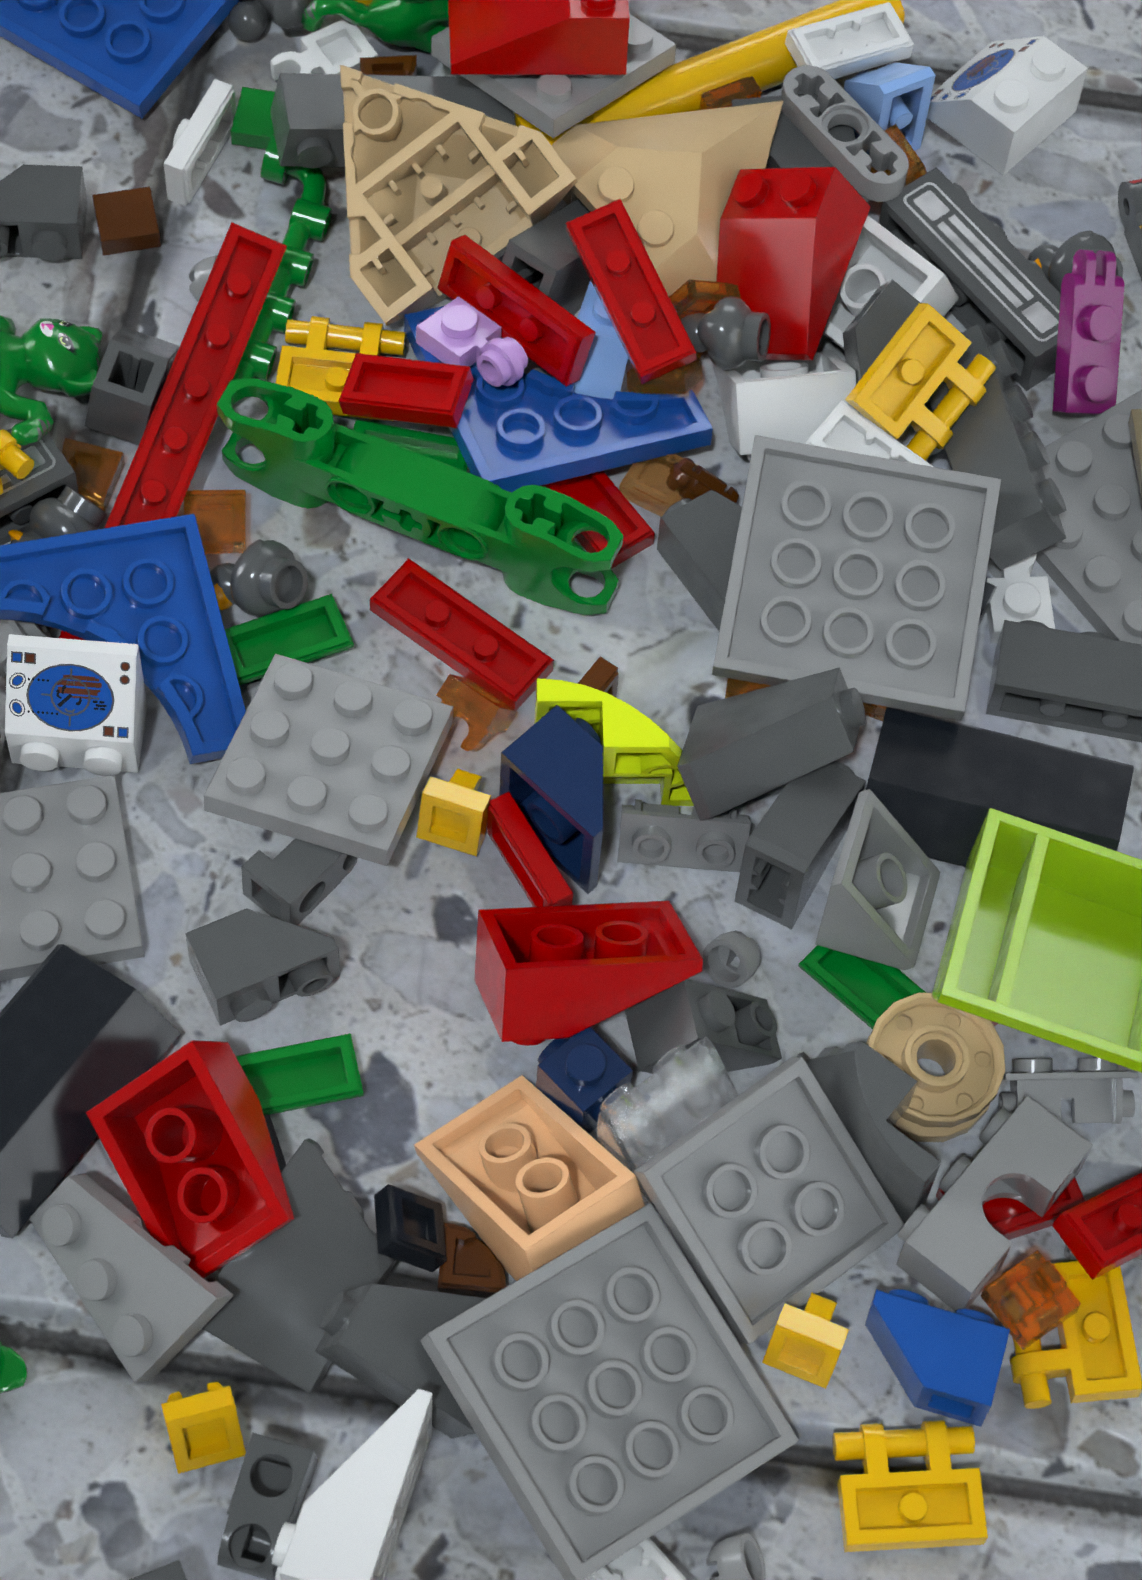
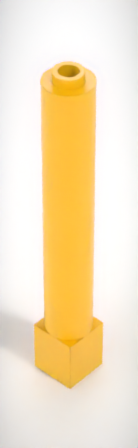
M837 0L670 65L576 125L724 107L731 104V100L744 99L782 84L787 73L798 67L785 45L788 30L887 2L891 3L903 24L905 20L903 5L900 0ZM515 113L516 126L522 125L540 131L551 145L571 129L569 128L555 138H552Z

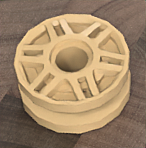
M916 993L894 1002L876 1020L873 1030L866 1041L868 1046L917 1081L908 1109L893 1126L909 1139L916 1142H945L968 1133L987 1112L990 1103L998 1093L1005 1073L1004 1046L992 1022L988 1019L938 1003L932 997V993ZM930 1059L937 1062L942 1067L945 1075L932 1076L927 1074L920 1068L917 1060Z

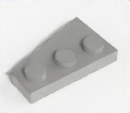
M87 1174L68 1176L29 1218L134 1383L152 1380L234 1296L218 1281L208 1283L188 1266L191 1259L174 1245L164 1247L143 1230L142 1219Z

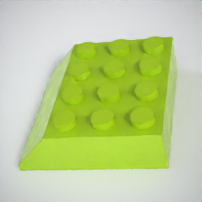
M989 808L967 860L932 997L938 1003L1142 1073V860Z

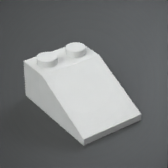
M418 1389L303 1503L296 1525L289 1522L283 1524L272 1557V1564L278 1566L275 1580L385 1579L432 1436L431 1392Z

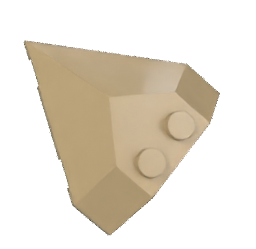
M340 65L341 88L344 100L343 138L347 218L349 219L350 277L388 326L403 319L405 314L421 311L448 297L438 290L437 287L451 240L467 235L498 259L504 255L510 239L547 218L576 184L577 179L540 131L522 125L518 127L488 117L483 112L397 83L392 85L366 76L361 71Z
M783 101L578 124L551 145L577 179L576 184L563 198L567 205L579 199L591 212L621 199L680 320L690 312H703L707 314L714 309L720 219L739 170L766 168Z

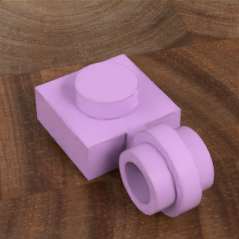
M459 296L416 326V343L445 364L471 366L476 362L481 376L492 386L513 385L523 377L524 368L528 364L527 354L519 342L511 337L501 339L502 327Z

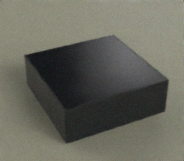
M390 1184L374 1195L379 1254L429 1272L435 1271L447 1262L441 1203Z

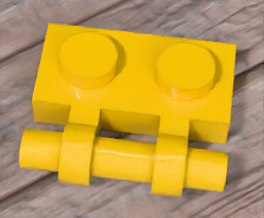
M919 303L845 400L864 417L895 439H898L910 424L916 434L906 447L926 461L935 448L943 449L953 436L951 427L969 404L976 406L987 392L984 384L994 373L996 366L983 355L977 354L966 369L962 367L957 361L972 342L928 303ZM944 381L949 391L934 411L931 412L924 404L941 382Z
M312 316L310 322L287 320L285 343L306 345V348L282 345L275 384L293 387L320 398L328 404L332 410V415L394 421L343 414L339 398L356 353L330 351L328 347L357 350L361 354L381 356V353L404 356L406 332L383 330V324L365 322L364 327L330 324V318Z
M1078 1261L1052 1263L1048 1270L1051 1290L1033 1292L1027 1269H1012L1002 1274L1006 1296L1000 1300L1003 1323L1011 1325L1016 1356L1010 1359L1014 1383L1021 1384L1025 1408L1037 1409L1050 1405L1051 1397L1048 1380L1059 1377H1066L1071 1403L1139 1397L1142 1392V1379L1121 1266L1092 1280ZM1056 1318L1061 1349L1042 1351L1038 1320Z
M944 1420L923 1421L921 1428L884 1430L882 1423L861 1424L859 1432L833 1433L834 1460H861L864 1468V1474L840 1475L837 1482L844 1552L985 1544L988 1533L980 1468L952 1469L950 1455L974 1454L975 1437L972 1426L946 1427ZM923 1456L926 1464V1471L889 1473L888 1458Z

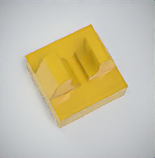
M461 769L455 771L449 782L430 776L422 792L416 838L477 856L485 840L488 806L491 800V795L477 791L481 784L482 776Z
M811 1293L804 1311L784 1303L762 1363L826 1389L849 1332V1329L830 1322L837 1302Z
M219 1382L208 1383L207 1392L182 1398L180 1391L174 1392L168 1396L166 1403L161 1404L178 1474L245 1456V1446L230 1386L223 1387Z

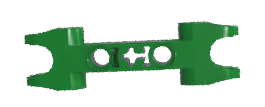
M255 378L231 380L217 403L218 415L224 424L233 431L228 442L221 450L222 460L236 477L270 496L307 509L320 507L327 502H331L351 514L461 558L479 561L502 571L505 584L511 591L542 605L581 615H595L607 612L619 586V579L612 571L611 566L623 545V534L609 518L572 497L538 485L522 486L511 493L486 479L380 437L360 433L334 423L332 410L326 402L293 387ZM244 397H256L266 403L268 412L263 419L256 420L236 413L233 410V406ZM254 444L263 453L265 461L257 464L245 463L239 459L237 453L243 446ZM583 531H595L603 535L608 544L599 552L589 553L584 551L575 542L574 537ZM578 572L596 578L603 584L604 589L594 597H582L571 590L569 580L573 574Z

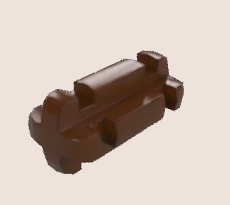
M683 458L679 463L675 462L671 467L666 484L674 492L679 487L678 493L684 499L690 498L693 500L713 490L737 503L739 494L735 488L730 487L728 491L725 490L727 487L726 482L700 465L694 469L695 463L693 460Z

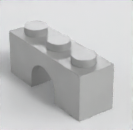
M1028 1095L1012 1114L1005 1108H1002L993 1117L979 1138L985 1144V1147L973 1161H970L964 1155L961 1156L939 1185V1188L945 1192L944 1196L932 1210L921 1204L909 1217L898 1234V1237L905 1243L897 1266L955 1311L958 1309H968L1002 1267L1012 1246L1011 1241L989 1224L984 1215L982 1205L996 1198H1011L1020 1201L1043 1217L1081 1171L1093 1144Z

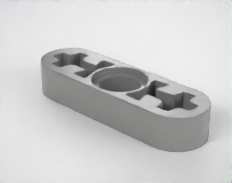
M810 65L799 66L789 71L784 78L781 101H783L781 109L784 115L863 197L872 201L885 202L899 196L904 189L909 167L908 157L905 152L828 72L822 68ZM800 91L804 94L801 97L797 95ZM817 94V101L811 95ZM836 125H848L854 128L860 136L853 141L843 142L833 138L828 130ZM871 165H872V166L875 168V170H877L878 172H876V173H874V174L871 173V172H870V170H871ZM888 169L891 171V175L888 176L883 171Z

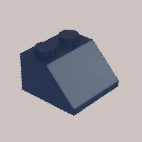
M556 705L501 752L499 796L508 791L510 792L552 861L581 889L589 894L597 887L603 834V746L596 731L581 718L573 720Z

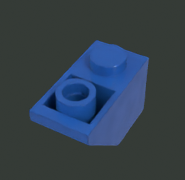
M893 1289L886 1293L876 1290L867 1314L865 1326L913 1406L981 1427L992 1405L1010 1329L995 1325L992 1317L976 1310L958 1309L954 1313L930 1306L926 1298L912 1291Z

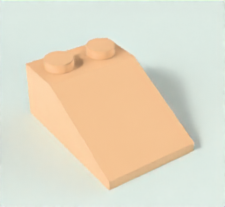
M523 1075L414 1144L417 1155L486 1246L493 1252L502 1267L516 1281L645 1206L636 1175Z

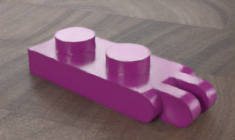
M1077 250L1073 257L1072 273L1065 274L1062 279L1052 411L1101 414L1116 405L1125 285L1123 278L1116 276V256L1112 251L1099 250L1095 253L1093 250Z

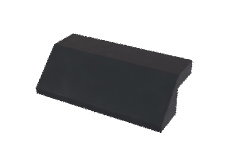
M886 707L866 790L870 789L928 858L966 867L968 857L989 808L1117 851L1134 766L918 712Z
M58 944L0 1012V1235L2 1237L13 1238L97 1136L86 1112L152 1068L180 1035V1032L137 989L64 944Z

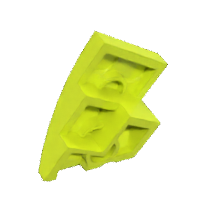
M537 678L534 724L556 705L573 720L581 718L596 731L603 746V784H660L661 805L694 806L677 767L682 749L650 718L630 704L595 688L563 680Z

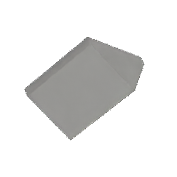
M870 789L861 791L858 794L829 890L815 945L901 970H907L915 967L941 872Z

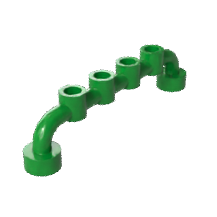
M274 134L271 136L264 154L260 177L284 185L289 175L294 176L303 184V192L301 197L295 202L289 226L282 244L287 245L233 380L254 377L264 381L269 379L276 359L277 347L267 344L272 330L285 334L287 320H292L296 306V300L288 298L286 295L291 284L303 288L306 286L313 266L314 254L304 250L309 238L323 242L332 216V208L323 206L327 185L322 171L319 168H306L303 166H280Z

